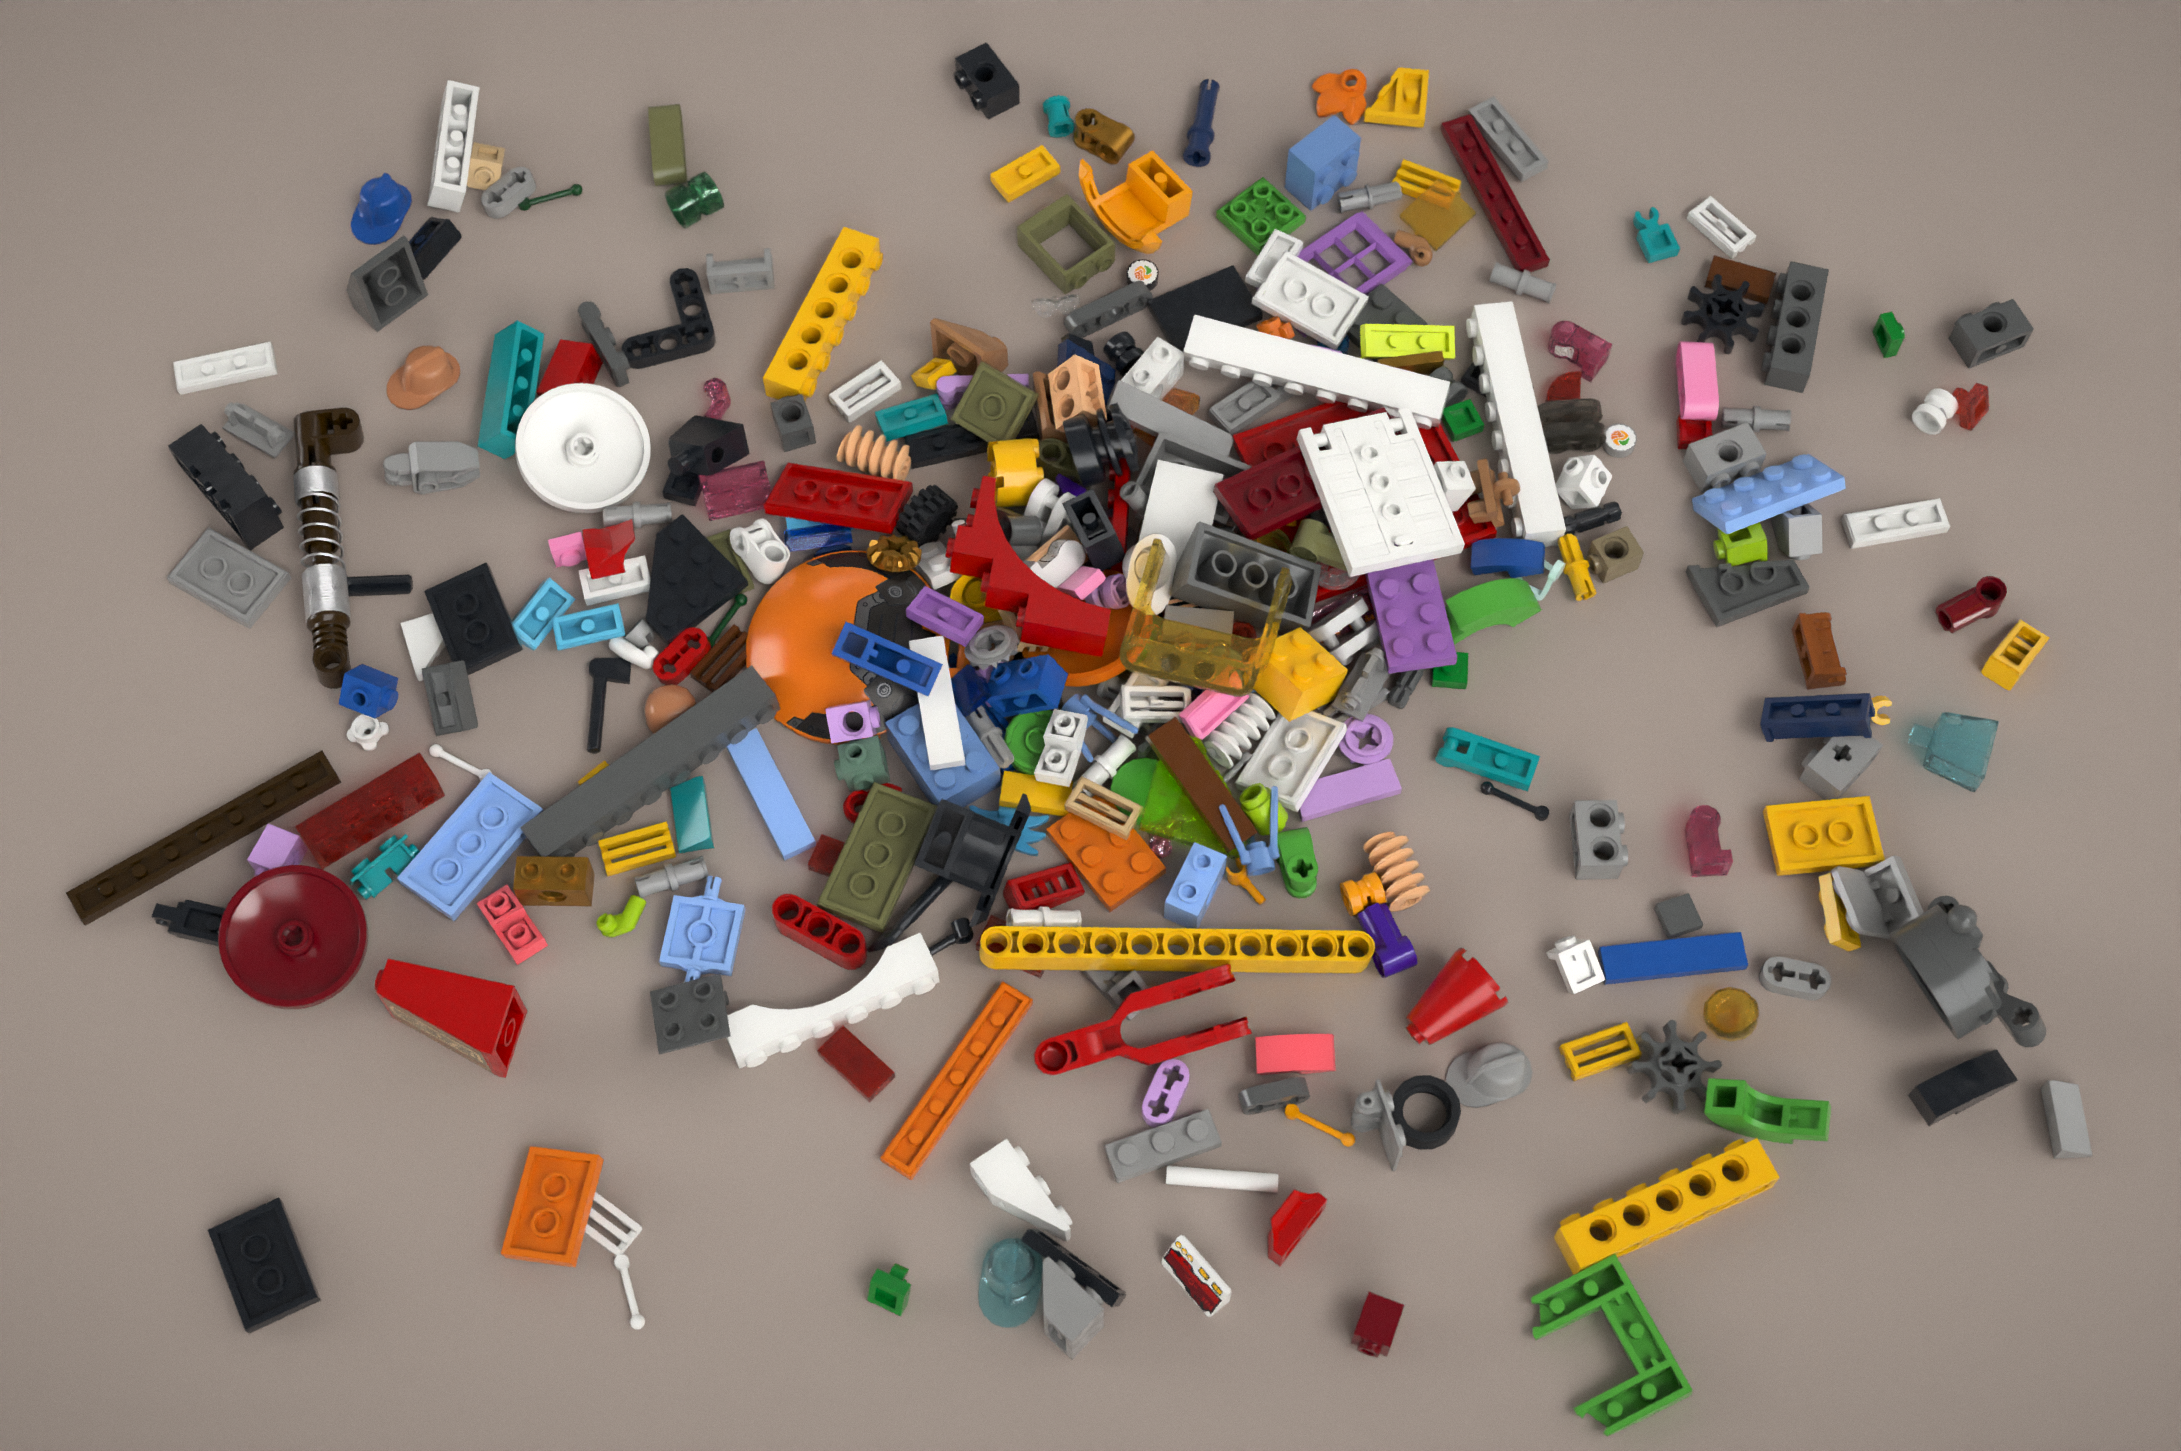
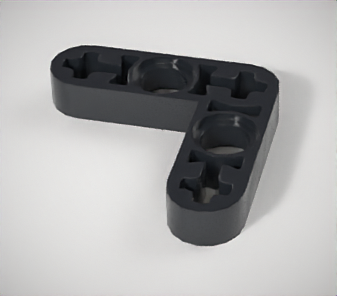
M680 268L673 272L670 277V286L681 324L635 335L625 340L622 345V351L629 362L630 368L643 369L701 354L714 347L716 342L714 328L698 275L692 269ZM687 281L691 294L685 295L681 282ZM690 305L701 307V311L696 315L690 316L684 313V310ZM703 333L704 339L698 340L696 334ZM683 336H686L688 344L684 345ZM666 339H674L678 342L677 346L670 350L660 347L661 343ZM654 344L656 351L654 353H652L650 345ZM640 349L641 355L635 356L633 350Z

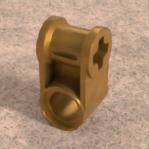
M1092 108L1082 109L1076 114L1075 125L1077 129L1074 132V143L1076 146L1098 156L1106 163L1117 164L1135 140L1133 131L1125 124L1117 122Z

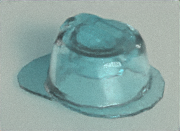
M1019 1238L1004 1239L995 1243L988 1250L982 1266L979 1306L984 1316L991 1323L1003 1328L1017 1327L1027 1322L1034 1314L1039 1301L1043 1272L1042 1258L1040 1254L1023 1243Z

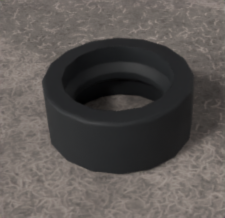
M1431 1075L1414 1076L1404 1081L1396 1089L1393 1096L1394 1111L1391 1114L1395 1125L1400 1124L1402 1126L1407 1146L1419 1150L1435 1149L1446 1144L1454 1135L1461 1115L1460 1100L1454 1089L1443 1079ZM1416 1093H1428L1440 1099L1446 1108L1445 1123L1434 1132L1423 1133L1414 1130L1407 1124L1403 1116L1404 1104L1410 1096Z

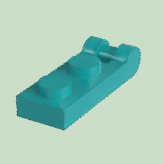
M1446 728L1443 736L1444 746L1439 748L1435 758L1438 764L1444 767H1457L1528 792L1540 756L1458 728ZM1463 746L1468 748L1466 754L1458 752L1457 748Z

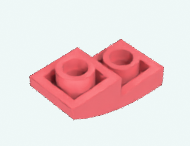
M507 884L476 903L517 965L548 946L544 937Z
M1290 1034L1255 1037L1257 1074L1271 1075L1293 1072L1310 1074L1336 1071L1333 1034Z

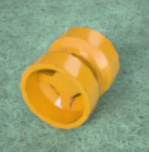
M1375 872L1363 875L1362 879L1356 882L1351 879L1340 883L1342 900L1350 916L1359 914L1364 911V908L1373 904L1386 903L1382 883Z

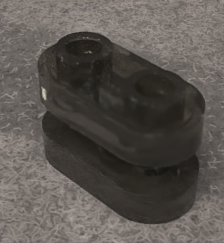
M1591 398L1556 400L1542 403L1537 407L1549 453L1560 454L1572 450L1592 452L1598 450L1606 442L1605 426L1599 422L1603 418L1601 403L1598 400Z

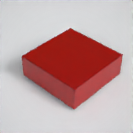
M1678 415L1676 421L1678 449L1687 450L1690 443L1712 436V421L1681 419L1680 415Z

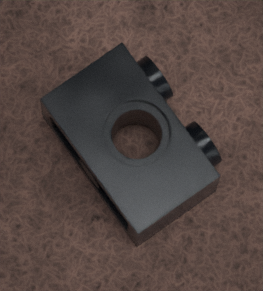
M987 42L955 58L956 72L953 73L956 84L961 90L965 89L974 108L977 111L981 110L988 120L1020 104L1019 83Z
M1093 489L1062 503L1094 568L1103 571L1123 561L1125 556L1123 547Z

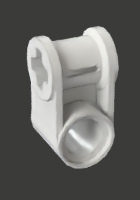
M761 518L755 520L753 525L749 527H736L730 531V542L733 550L742 558L754 577L764 584H775L784 572L790 557V551L774 532L770 523L766 519Z

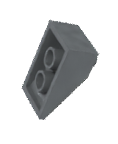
M404 235L350 274L346 290L353 308L377 332L428 296L411 246Z

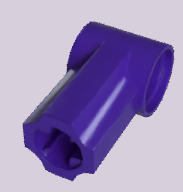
M1386 903L1373 904L1358 914L1357 919L1363 931L1374 940L1375 950L1372 959L1382 978L1418 965L1416 952L1407 936H1402Z

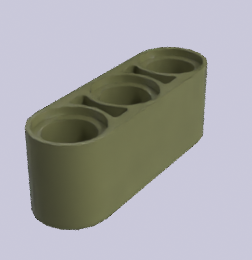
M680 104L648 107L651 158L655 186L687 183L684 131Z

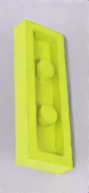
M1363 324L1360 326L1361 358L1381 359L1442 351L1444 360L1455 359L1454 326Z

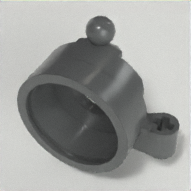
M1940 896L1930 903L1928 911L1889 933L1894 947L1918 986L1942 1021L1958 1040L1982 1025L1989 1024L1994 1018L1998 1017L2015 1042L2020 1046L2034 1047L2044 1041L2046 1027L2037 1007L2032 1003L2008 995L2009 984L2007 979L1999 974L1992 963L1986 961L1978 948L1981 945L1983 934L1976 925L1977 915L1972 908L1967 905H1960L1954 897Z

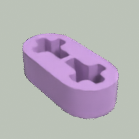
M1176 1059L1166 1060L1161 1063L1156 1071L1142 1104V1117L1146 1124L1155 1128L1170 1123L1178 1110L1187 1090L1190 1077L1189 1069L1182 1061ZM1173 1070L1178 1071L1179 1079L1182 1081L1175 1080L1170 1090L1165 1089L1167 1076L1164 1074L1171 1075ZM1161 1097L1166 1098L1164 1111L1167 1114L1160 1113L1158 1117H1154L1152 1115V1108L1149 1106L1156 1107Z

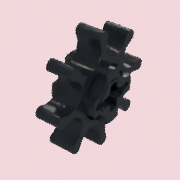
M1716 274L1711 284L1714 290L1713 293L1704 294L1695 286L1690 288L1687 299L1696 303L1699 306V310L1685 311L1681 323L1682 325L1691 323L1700 325L1704 331L1699 334L1697 342H1705L1708 338L1717 337L1724 343V353L1731 354L1735 344L1732 339L1733 335H1743L1750 342L1756 340L1759 330L1749 325L1746 319L1750 317L1760 318L1765 305L1763 303L1749 305L1743 301L1742 297L1747 294L1750 286L1748 281H1743L1738 290L1728 291L1721 284L1722 276Z

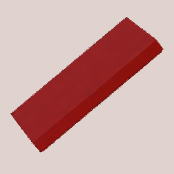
M788 462L765 501L764 510L765 514L891 534L896 526V522L899 520V514L903 512L904 506L913 493V484L909 481Z

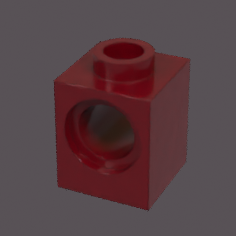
M1368 1291L1351 1343L1357 1345V1350L1371 1357H1379L1380 1354L1387 1356L1405 1305Z

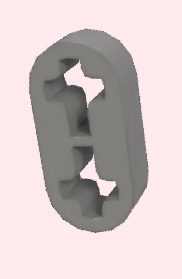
M525 167L513 168L482 194L481 202L488 216L492 218L504 217L518 207V204L526 197L528 198L534 193L536 183L531 171Z
M1775 956L1769 958L1759 973V980L1766 990L1806 1000L1821 999L1831 985V976L1823 966ZM1774 968L1780 969V975L1784 976L1781 981L1774 980V974L1771 973ZM1810 975L1816 977L1815 980L1819 984L1816 989L1810 988V982L1806 981Z

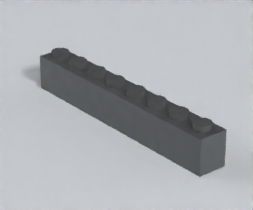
M751 665L521 826L522 832L539 856L574 857L577 852L586 846L598 843V840L603 838L604 833L614 826H620L629 821L633 813L644 805L656 802L661 797L662 792L672 785L683 783L696 768L702 764L706 765L714 761L719 753L729 744L741 742L748 732L757 725L765 724L772 720L777 711L780 710L776 695Z

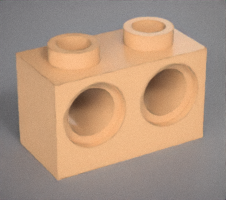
M1074 354L1048 373L1054 421L1057 430L1065 433L1063 420L1081 414L1087 417L1091 427L1098 425L1096 411L1099 408H1102L1107 420L1098 364Z

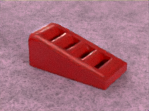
M1069 862L1007 880L1003 890V897L1009 909L1038 910L1040 906H1047L1052 909L1084 895L1085 890L1072 863ZM1059 877H1063L1068 889L1063 890L1058 880ZM1049 882L1054 893H1049L1045 883ZM1033 888H1036L1040 896L1039 898L1035 897L1032 891Z

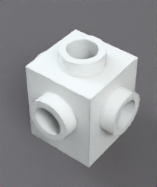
M1595 455L1570 457L1565 463L1556 483L1557 493L1572 510L1598 507L1612 475Z

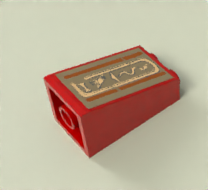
M388 958L384 970H379L376 976L375 990L390 1015L496 1076L506 1078L527 1014V1009L515 986Z

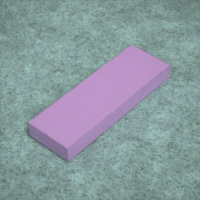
M1390 758L1317 779L1298 810L1301 821H1308L1401 794L1402 788Z

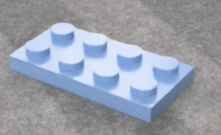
M1803 454L1794 457L1791 461L1784 464L1769 466L1763 472L1750 477L1738 478L1733 483L1721 488L1709 489L1704 494L1692 498V505L1696 513L1725 534H1730L1846 489L1845 477L1810 454Z
M489 772L397 879L401 885L455 921L526 838L520 827L543 812L544 809Z

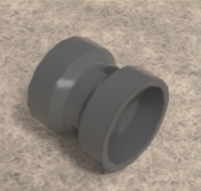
M1446 366L1439 367L1429 375L1430 377L1450 382L1444 408L1462 402L1468 394L1467 387L1462 382H1456L1453 379V373Z

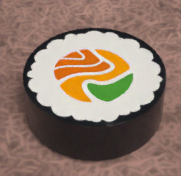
M1140 259L1128 266V285L1136 281H1143L1150 291L1157 286L1159 271L1153 262Z

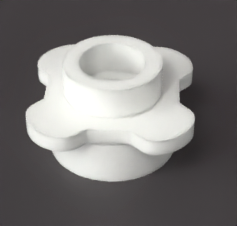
M361 714L353 721L351 728L347 731V738L351 742L360 743L365 751H373L376 749L379 739L388 734L389 727L385 722H378L377 718L374 719ZM371 730V733L365 734V731Z

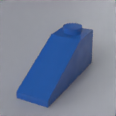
M845 622L831 653L839 659L928 697L943 665L848 622Z

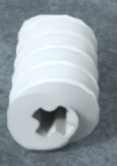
M1247 692L1249 698L1203 739V744L1208 754L1228 769L1233 767V762L1229 756L1235 759H1241L1242 752L1238 746L1249 750L1252 746L1247 737L1255 741L1259 740L1261 735L1257 728L1262 731H1268L1270 728L1265 718L1269 720L1276 719L1271 707L1261 697L1251 692Z

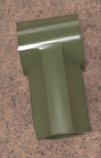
M1302 520L1290 546L1289 554L1313 563L1319 561L1347 571L1333 533H1330L1329 529L1317 520Z

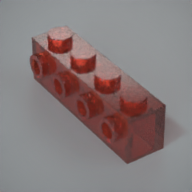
M419 752L296 825L295 828L323 870L443 798L445 794L436 776Z

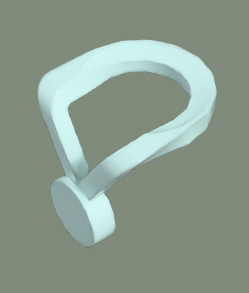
M1558 559L1553 566L1544 560V568L1550 571L1543 590L1529 585L1537 601L1544 599L1553 582L1561 575L1566 563Z

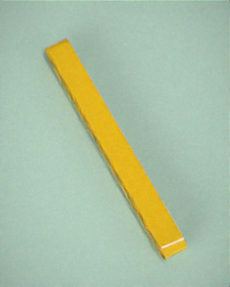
M994 926L985 930L981 935L979 955L982 963L988 968L1006 970L1203 972L1230 964L1231 972L1355 974L1367 968L1374 954L1375 944L1369 934L1363 931ZM991 943H1000L1005 947V950L1000 953H994L988 950L987 946ZM1034 943L1040 946L1041 951L1029 953L1023 947L1026 944ZM1063 944H1072L1077 948V951L1067 954L1061 951L1059 947ZM1100 944H1107L1114 951L1110 954H1102L1098 952L1096 947ZM1139 944L1144 945L1150 952L1144 955L1137 954L1132 947ZM1179 945L1186 953L1175 955L1169 951L1168 947ZM1209 945L1216 946L1220 949L1221 954L1216 956L1210 955L1204 948ZM1251 946L1257 951V954L1254 956L1245 955L1240 948ZM1280 946L1288 947L1293 952V955L1282 956L1276 948ZM1323 947L1329 955L1326 957L1318 956L1313 952L1312 948ZM1357 947L1363 951L1364 956L1355 957L1351 955L1348 948Z

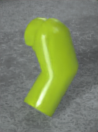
M630 895L622 913L616 915L604 913L597 919L598 930L601 931L602 935L611 938L633 931L647 902L638 896Z

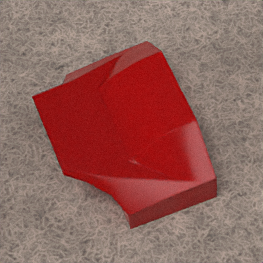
M632 519L605 528L582 529L584 548L592 580L625 573V554L630 545L635 541Z
M1293 1190L1271 1218V1230L1267 1234L1268 1258L1279 1267L1284 1263L1325 1210L1327 1198L1319 1192L1308 1194Z

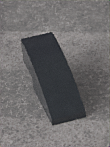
M1996 1049L1965 1061L1916 1085L1908 1096L1928 1126H1931L2016 1083L2018 1079Z

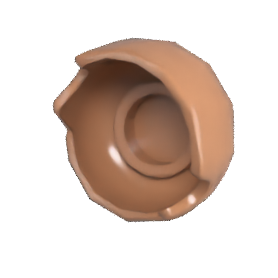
M674 684L654 689L649 694L645 705V717L648 728L653 733L659 731L696 705L694 696L687 688Z

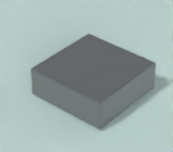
M1689 893L1657 903L1654 907L1668 939L1700 930L1703 926V922Z

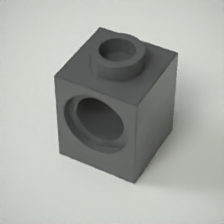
M802 394L785 396L776 402L770 403L774 423L785 452L816 443L814 426ZM791 419H798L797 421H794V422H788V420H791Z

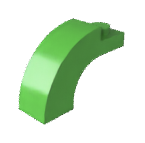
M1515 578L1494 580L1469 588L1447 599L1446 603L1448 606L1445 607L1454 645L1469 635L1493 625L1507 624L1515 627L1542 610L1528 582Z
M1708 1078L1704 1113L1711 1121L1732 1132L1770 1142L1793 1144V1139L1828 1141L1831 1105L1829 1101L1770 1096L1751 1088L1746 1080Z

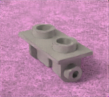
M231 402L225 408L228 421L222 428L273 458H276L295 436L293 431L245 404Z
M1373 648L1372 651L1367 653L1362 651L1332 704V708L1363 722L1389 676L1384 659L1385 653L1381 649Z

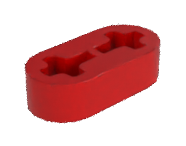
M687 628L656 657L653 663V671L662 684L678 685L690 674L691 670L711 649L707 635L699 628ZM691 640L694 642L698 641L701 646L696 650L693 647L690 648L688 642ZM666 664L674 665L676 671L673 674L668 671L665 672L663 667Z

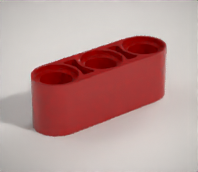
M783 894L774 901L772 914L776 928L782 935L847 970H856L866 962L867 947L865 938L857 928L794 894ZM787 911H796L798 913L791 920L781 918ZM818 927L828 929V932L823 936L816 937L811 934ZM848 944L859 946L853 953L847 954L842 952V948Z

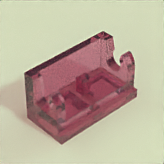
M764 460L723 469L709 476L699 475L709 521L764 509L765 501L771 493Z

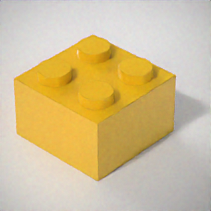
M1299 627L1254 648L1242 679L1290 722L1335 700L1348 669L1314 640L1310 634Z

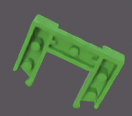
M1616 1254L1531 1297V1304L1540 1305L1541 1327H1533V1337L1535 1340L1602 1310L1638 1375L1574 1408L1576 1415L1583 1419L1588 1413L1607 1427L1603 1433L1605 1436H1611L1692 1395L1693 1390Z

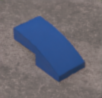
M1496 538L1478 540L1472 543L1471 570L1474 575L1508 571L1511 578L1544 574L1545 545L1543 542Z

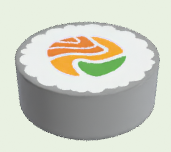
M1621 423L1613 424L1605 430L1602 446L1613 457H1626L1633 452L1637 436L1630 426Z

